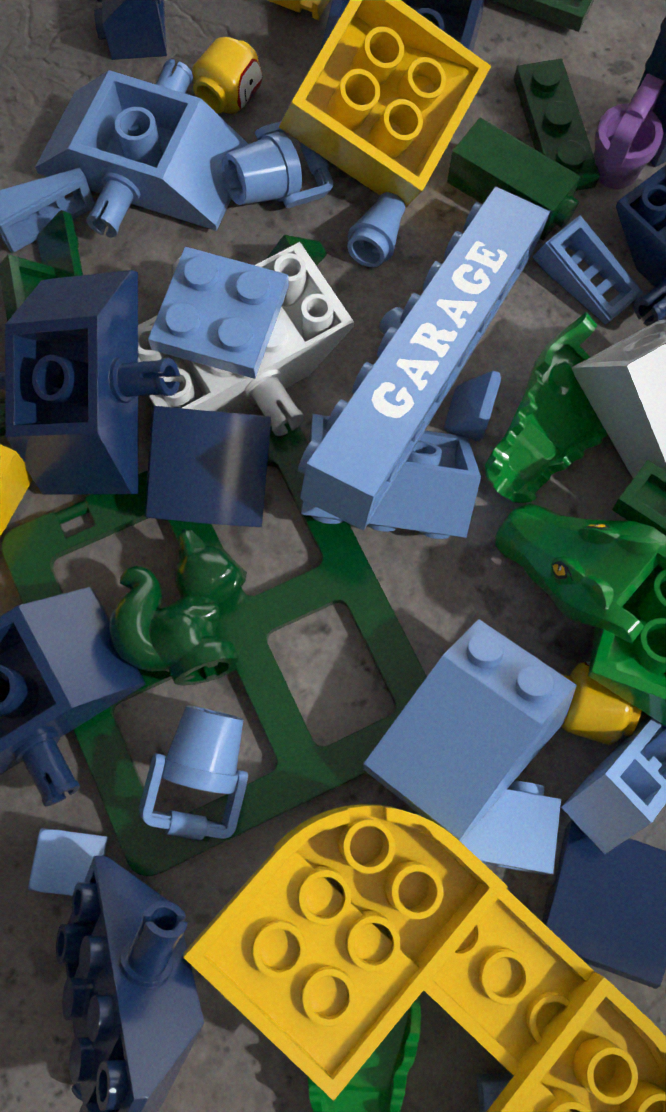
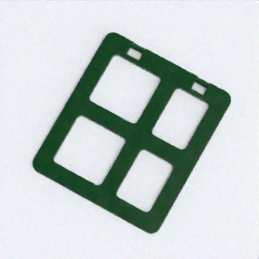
M286 422L284 426L288 433L285 435L276 436L272 426L270 427L267 466H274L280 471L301 514L302 499H300L305 474L299 472L298 467L309 444L300 426L292 431ZM148 470L138 474V494L89 495L84 497L85 500L58 512L52 511L15 527L6 534L2 542V553L23 604L63 594L53 569L54 563L58 558L148 519V517H145ZM90 512L96 525L67 538L62 524ZM301 514L323 558L321 565L255 596L247 595L242 587H240L230 598L217 604L219 607V625L216 628V636L223 637L234 645L238 656L236 670L278 761L277 767L273 772L247 784L235 832L230 837L220 839L204 836L200 841L166 835L164 828L147 825L140 817L139 806L144 786L115 719L114 711L119 703L171 680L172 677L169 671L151 672L138 669L146 685L74 729L126 861L137 874L142 876L159 875L367 773L363 770L364 762L427 676L349 523L342 521L337 524H327L315 520L310 515ZM168 520L178 542L180 533L184 529L194 531L205 545H215L223 549L212 524ZM335 603H341L348 608L395 703V711L390 716L330 745L319 746L313 741L268 645V637L274 631ZM229 794L213 800L189 812V814L205 816L208 821L222 823Z

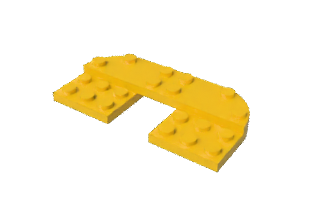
M359 804L331 809L304 821L288 832L273 847L275 850L184 952L183 958L333 1101L424 990L514 1075L486 1112H666V1036L612 983L590 968L507 890L508 886L464 844L441 826L417 814L388 806Z

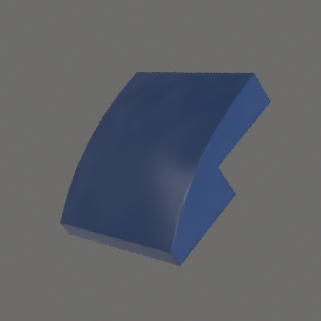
M152 406L145 517L195 523L262 527L271 417Z
M571 819L565 827L556 880L548 889L542 922L586 964L657 989L661 986L666 970V851L628 838L604 854Z

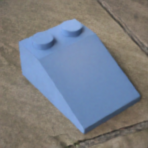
M478 619L443 654L364 762L363 770L422 817L433 821L462 842L564 724L577 685Z

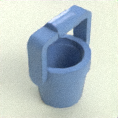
M277 122L257 129L255 135L258 141L224 155L222 174L228 194L238 205L278 200L283 201L286 208H291L321 199L332 189L333 180L328 170V162L325 158L300 142V148L310 172L314 175L318 187L300 192L302 185L300 160L292 141L286 136L288 133L280 129L279 125L281 122Z
M185 706L167 756L155 753L150 763L139 806L140 817L147 825L164 828L166 835L200 841L204 836L226 839L235 832L248 781V773L237 770L243 727L242 718L202 707ZM161 777L190 788L229 794L222 823L208 821L205 816L170 810L169 813L154 811L153 808Z

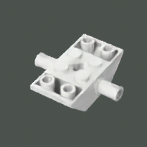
M300 242L255 265L288 274L289 287L256 379L151 350L148 338L157 316L138 325V362L171 358L177 364L180 377H161L164 378L165 382L177 381L180 382V385L175 395H150L149 398L154 406L239 414L258 404L263 414L271 417L272 430L276 436L288 433L284 426L286 422L292 431L303 422L304 415L298 410L285 388L308 377L354 327V321ZM180 258L174 263L172 267L173 274L175 273Z

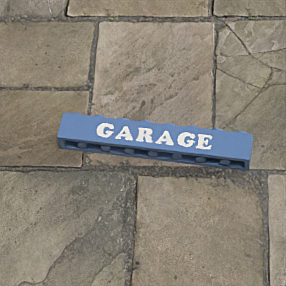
M498 187L493 189L484 204L476 202L473 205L463 230L465 232L456 231L453 234L444 254V263L435 261L431 266L423 284L422 290L424 292L422 295L413 293L409 298L400 319L402 324L399 329L391 326L385 333L378 348V360L374 365L366 362L362 366L352 389L354 395L350 401L347 402L341 399L334 407L326 426L328 433L322 442L313 439L307 446L298 467V471L305 474L300 499L364 531L534 253L549 216V210Z

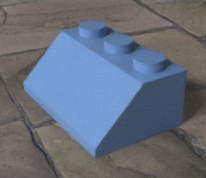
M312 415L309 443L313 439L322 442L328 433L326 426L330 416ZM424 431L367 526L384 532L394 531L397 528L416 530L434 539H447L450 535L467 538L481 479L468 437ZM302 500L301 514L310 515L315 520L327 524H337L343 521Z

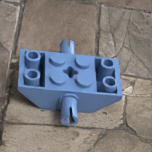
M167 60L163 65V70L156 84L108 70L75 91L35 166L38 174L47 177L77 168L81 169L89 189L100 193L92 211L86 218L89 227L100 235L104 234L106 226L109 227L106 232L107 237L112 238L118 234L119 226L130 204L217 231L227 210L231 197L228 194L222 174V160L227 153L249 144L201 98L185 94L188 86L193 81V74L188 66L180 61L174 73H172L175 60Z

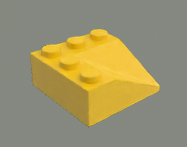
M350 0L293 98L279 128L378 195L386 192L396 194L403 200L406 208L425 188L491 65L401 0Z

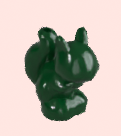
M184 529L178 536L180 560L175 568V583L181 597L176 602L160 608L162 590L158 579L149 569L133 566L126 569L120 577V584L129 588L130 592L116 604L110 619V636L114 649L125 662L141 670L151 672L169 671L173 682L181 686L209 682L236 670L238 656L233 643L223 637L216 636V628L219 625V607L217 604L234 595L246 582L247 572L224 549L215 545H205L194 531Z

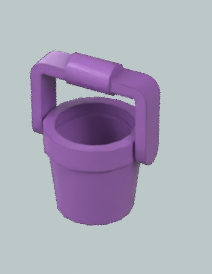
M647 74L630 103L616 105L608 109L600 118L594 137V158L600 174L598 182L605 187L621 189L632 185L646 164L656 155L663 137V129L660 120L652 111L665 82L664 80Z

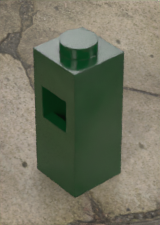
M480 117L452 150L447 183L484 204L493 189L498 187L549 210V216L540 236V239L544 241L555 225L563 228L576 210L579 200L573 198L581 176Z

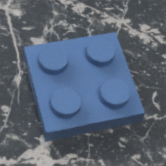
M185 247L148 338L151 350L256 379L289 287L288 274Z

